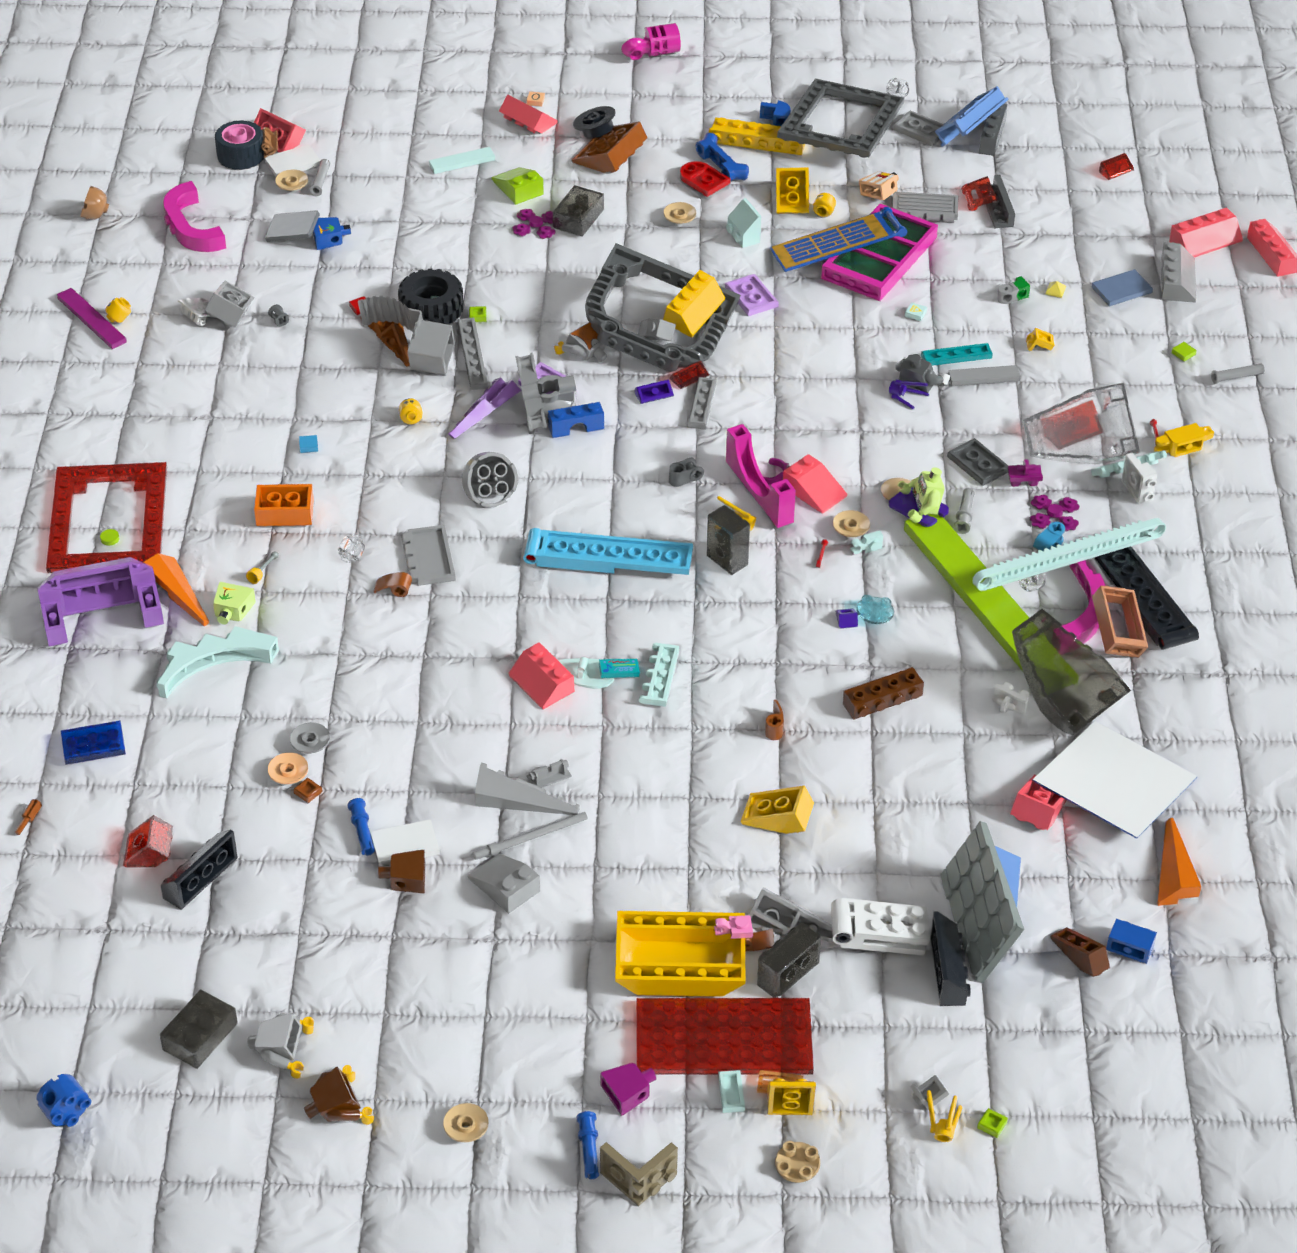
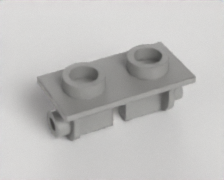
M560 759L550 764L548 768L544 766L536 770L533 769L527 775V778L531 784L543 788L570 778L572 775L567 769L569 767L568 761Z

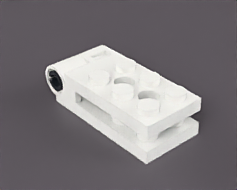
M838 898L831 903L832 939L836 944L840 945V948L924 956L926 951L925 945L929 943L927 906Z

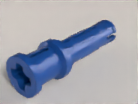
M355 798L348 802L347 807L352 814L351 823L355 825L361 853L362 855L369 856L375 852L367 824L369 815L365 811V800Z
M584 1111L576 1116L580 1127L578 1138L582 1141L584 1175L586 1179L589 1178L591 1180L599 1177L596 1150L598 1131L595 1129L597 1117L594 1112Z

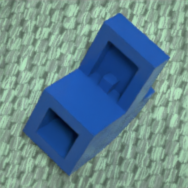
M778 100L777 104L761 102L760 118L773 120V125L782 126L791 114L790 106L783 101Z

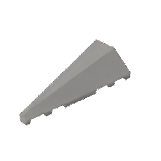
M481 762L475 789V806L566 815L578 814L580 810L579 804L575 806L563 801V797H552L546 794V790L520 778L516 780L504 775V771H493L487 768L486 763Z
M764 887L762 888L749 913L753 929L762 931L773 929V932L834 942L831 924Z

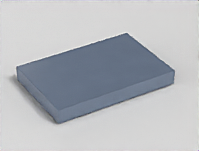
M1135 269L1092 282L1091 286L1108 306L1153 292V288Z

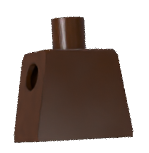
M425 850L391 855V866L378 867L379 879H391V889L394 891L425 893Z

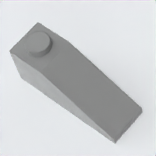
M649 318L641 321L638 335L650 340L672 341L676 324L661 319Z

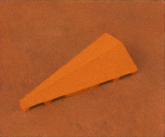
M157 553L143 562L152 566L155 582L168 592V596L172 601L203 626L209 624L205 612L174 557Z
M1174 818L1168 819L1165 823L1158 906L1178 904V899L1199 897L1201 891L1200 881Z

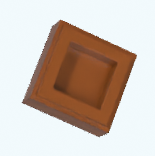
M306 778L293 789L294 794L307 803H310L323 792L322 787L309 778Z

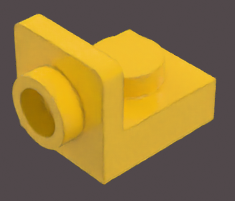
M1035 328L1026 338L1027 348L1030 351L1036 345L1052 350L1055 346L1053 335L1038 328Z

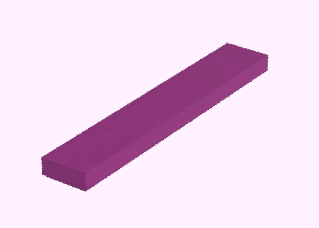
M69 288L57 294V299L111 349L127 343L126 337L74 289Z

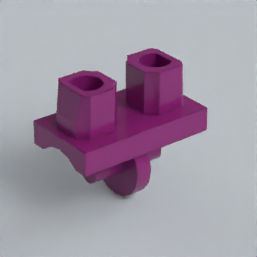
M1024 459L1023 465L1008 466V475L1012 487H1019L1021 482L1025 481L1030 486H1037L1039 481H1043L1041 465L1029 464L1028 459Z

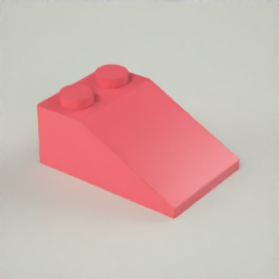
M809 454L783 471V480L787 479L795 488V496L822 514L847 497L845 490L826 467Z
M1034 774L1017 793L1010 814L1019 821H1027L1034 824L1038 829L1048 830L1055 822L1067 800L1032 781L1037 776Z

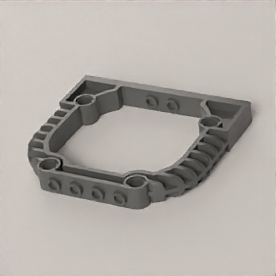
M615 243L585 303L587 320L591 323L592 329L598 334V341L669 372L676 371L678 368H687L689 365H699L703 361L708 360L715 351L723 332L726 330L741 295L719 286L725 296V300L705 322L707 326L701 338L695 344L687 347L674 343L659 344L623 329L622 324L618 320L606 314L604 308L606 300L614 287L624 286L627 278L639 276L641 272L681 289L686 286L694 275Z

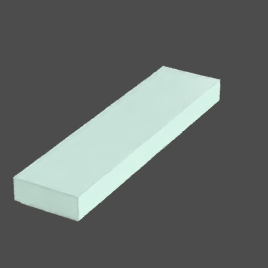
M490 147L429 160V165L434 174L494 161L495 155Z

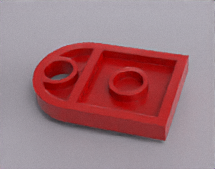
M688 162L680 169L681 180L706 197L730 184L731 178L704 162Z

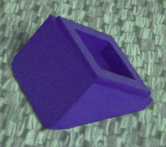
M855 609L835 611L840 628L858 627V613Z

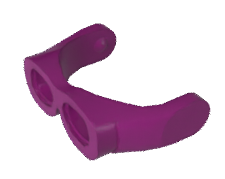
M769 459L770 465L778 466L783 471L790 467L789 463H785L780 459ZM783 472L774 477H764L768 485L783 480Z

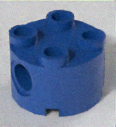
M61 1074L57 1076L59 1079L55 1081L50 1079L40 1088L36 1100L38 1101V1107L53 1125H67L71 1127L78 1122L79 1117L91 1105L92 1101L74 1076Z

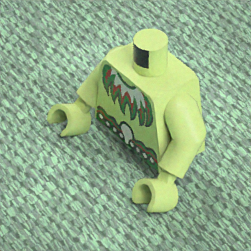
M934 467L930 472L922 471L919 477L912 479L910 483L904 481L898 483V487L902 488L899 491L903 494H909L913 488L912 492L919 512L912 509L908 512V516L915 523L921 521L922 515L938 514L945 490L940 477L942 471L939 468Z

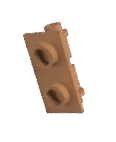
M264 127L262 129L263 141L261 148L264 151V158L278 151L277 130L272 132L269 128Z

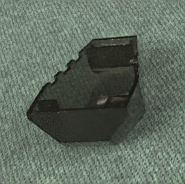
M1039 610L1012 631L1014 645L1022 670L1039 710L1061 731L1070 735L1076 734L1131 691L1104 657L1094 653L1089 645H1084L1076 638L1077 636L1074 633H1069L1062 627L1060 622L1045 610Z

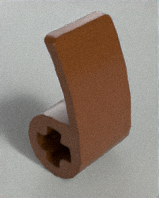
M405 572L384 575L377 579L374 593L391 588L395 596L405 597L408 594L412 577Z
M773 700L774 714L766 718L765 726L766 737L773 741L779 740L783 736L784 717L782 708L777 700Z
M773 929L753 932L752 938H745V951L773 948L775 944Z

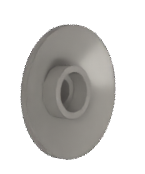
M313 722L297 726L290 735L292 747L306 754L323 750L330 741L328 729L319 723Z

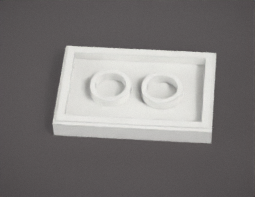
M309 144L264 158L265 163L275 177L285 170L305 171L319 167L321 161Z
M431 819L370 832L379 866L391 865V855L396 853L425 850V857L440 854Z

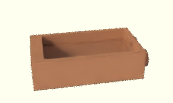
M1100 586L1092 595L1105 653L1139 658L1148 648V643L1134 590ZM1107 602L1122 604L1130 638L1116 637Z

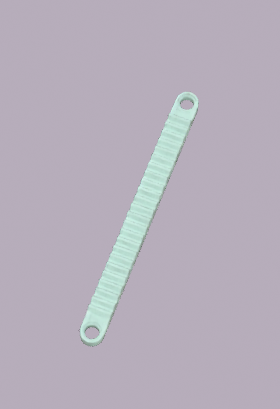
M1159 518L1144 522L1138 520V523L1132 522L1131 525L1126 524L1125 527L1119 526V529L1113 528V531L1108 529L1107 533L1101 531L1100 535L1095 533L1094 536L1088 535V538L1082 537V540L1076 539L1075 542L1070 541L1069 544L1063 543V546L1058 544L1057 548L1051 546L1050 550L1045 548L1044 552L1038 550V553L1025 554V557L1019 556V559L1006 560V563L1000 562L999 565L994 563L993 567L977 572L972 581L980 591H985L1159 538L1166 531V525Z

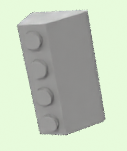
M1164 242L1161 256L1162 300L1196 303L1195 258L1181 244Z

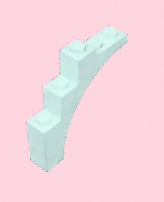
M234 626L231 633L227 634L226 639L205 634L202 640L198 641L197 646L176 641L167 652L169 663L166 666L165 672L157 680L159 696L167 698L186 678L213 665L233 661H259L271 664L279 651L278 639L275 636Z

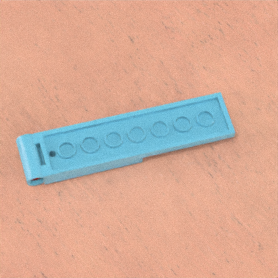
M532 528L529 530L523 560L528 564L537 563V566L604 573H614L615 568L689 575L693 544Z

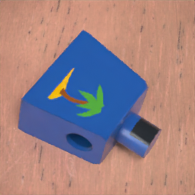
M337 217L318 218L313 230L317 250L341 245L343 243L342 235L351 234L350 224L340 226Z

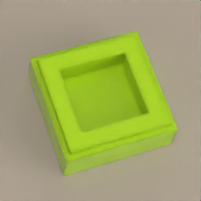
M486 306L469 307V318H474L475 322H487Z
M1182 342L1172 348L1171 353L1184 362L1195 356L1197 350L1186 342Z
M988 1108L979 1121L977 1128L998 1138L1008 1118Z

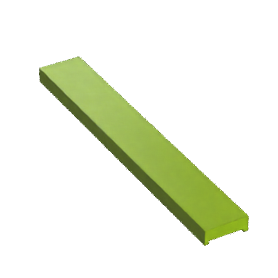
M927 514L937 519V523L930 527L922 526L910 519L904 521V531L1045 698L1049 694L1069 686L1078 685L1079 675L1002 585L980 591L973 584L972 580L975 574L987 568L943 517L938 514Z

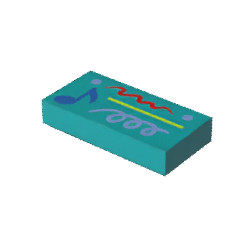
M599 659L601 678L640 677L638 659Z

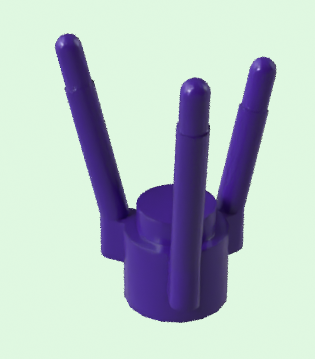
M896 379L889 386V394H892L891 398L900 401L911 409L915 407L899 396H904L906 391L929 396L927 392L905 386L927 387V383Z

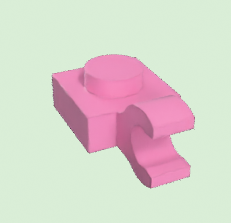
M750 915L729 916L728 921L723 918L715 919V935L730 934L731 939L753 937Z

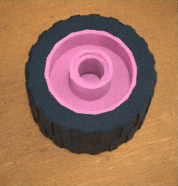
M236 120L220 126L215 132L217 158L221 165L234 170H243L260 164L264 160V151L261 148L263 141L261 127L244 120Z

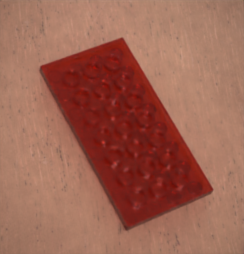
M636 998L637 1067L641 1072L652 1068L656 1075H718V1072L736 1070H740L741 1075H813L810 998Z

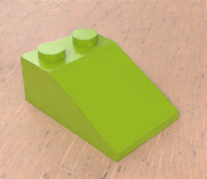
M518 167L491 177V180L515 205L544 195L543 178L535 170Z

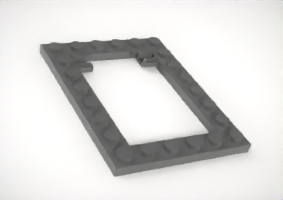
M815 78L779 129L777 138L869 158L904 104L905 97ZM824 94L882 106L863 136L851 134L849 139L813 132L812 125L804 124Z

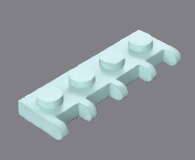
M1165 450L1137 456L1136 458L1140 460L1141 464L1148 462L1149 465L1158 463V459L1166 458L1167 453ZM1125 460L1091 469L1092 476L1099 475L1100 478L1110 476V472L1113 471L1116 474L1123 473Z
M653 643L652 649L658 651V655H651L649 658L651 663H655L654 669L646 670V676L652 677L651 683H643L642 689L648 691V695L640 696L639 702L666 707L679 654V646Z

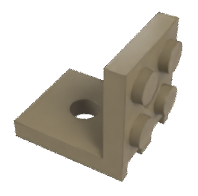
M607 1142L600 1147V1174L637 1206H640L651 1195H656L665 1183L671 1182L677 1175L678 1147L672 1142L640 1169H637Z

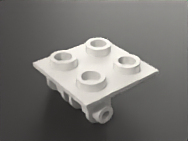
M207 298L178 300L182 304L180 306L181 313L194 321L198 326L206 324V317H210L208 312L205 311L209 303Z

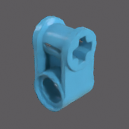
M1052 522L1036 537L1033 547L1043 552L1045 548L1050 550L1051 546L1057 548L1058 544L1061 545L1063 543L1064 524Z

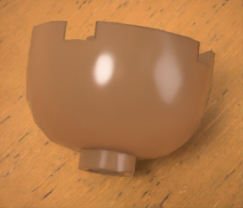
M90 186L80 217L95 220L100 218L103 213H107L109 204L107 203L106 194L101 189Z

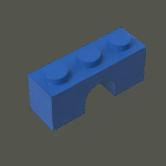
M600 402L549 410L548 427L552 438L570 435V428L576 423H584L587 432L604 429V411Z

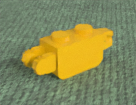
M1197 423L1167 430L1164 432V435L1156 438L1157 446L1154 447V452L1165 450L1171 456L1178 457L1200 451L1203 447V442L1213 438L1214 431L1210 426L1199 427Z

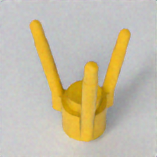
M718 496L717 499L735 510L729 509L728 512L739 517L738 524L740 527L714 524L713 527L738 530L744 533L746 529L752 531L756 523V517Z
M928 1090L927 1101L931 1122L930 1132L935 1133L934 1138L936 1140L950 1142L954 1137L962 1106H958L954 1115L957 1096H953L948 1119H940L936 1123L931 1091Z

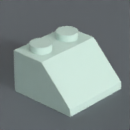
M746 198L742 199L729 214L728 224H726L728 233L734 237L735 241L742 248L760 243L761 215Z

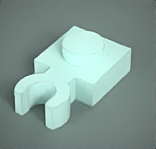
M879 530L865 534L861 540L853 539L851 543L854 547H851V551L853 554H859L862 550L868 553L882 549V532Z

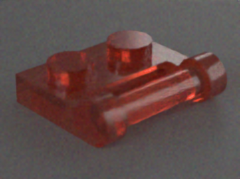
M988 176L961 187L962 193L966 196L969 211H975L979 206L997 200ZM974 189L976 190L978 198L975 200L973 199V196L971 194V191Z

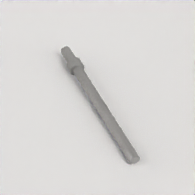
M582 812L503 842L488 844L486 848L473 852V857L475 860L488 855L492 857L499 854V851L587 820V814Z

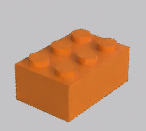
M312 484L257 485L254 507L256 526L312 525L314 505Z

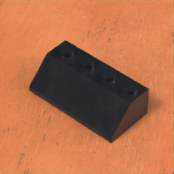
M230 829L217 833L201 849L193 853L190 859L183 865H180L169 878H166L160 885L163 899L182 910L238 858L234 831Z
M934 911L930 940L940 1006H966L967 997L971 995L970 984H966L968 968L963 965V962H965V950L961 949V945H963L962 932H958V926L955 922L940 912Z

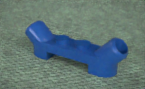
M707 133L704 135L703 140L696 142L695 146L698 155L703 160L710 158L721 169V173L731 178L730 181L734 179L745 181L748 178L749 166L736 163L717 145L718 139L715 134Z

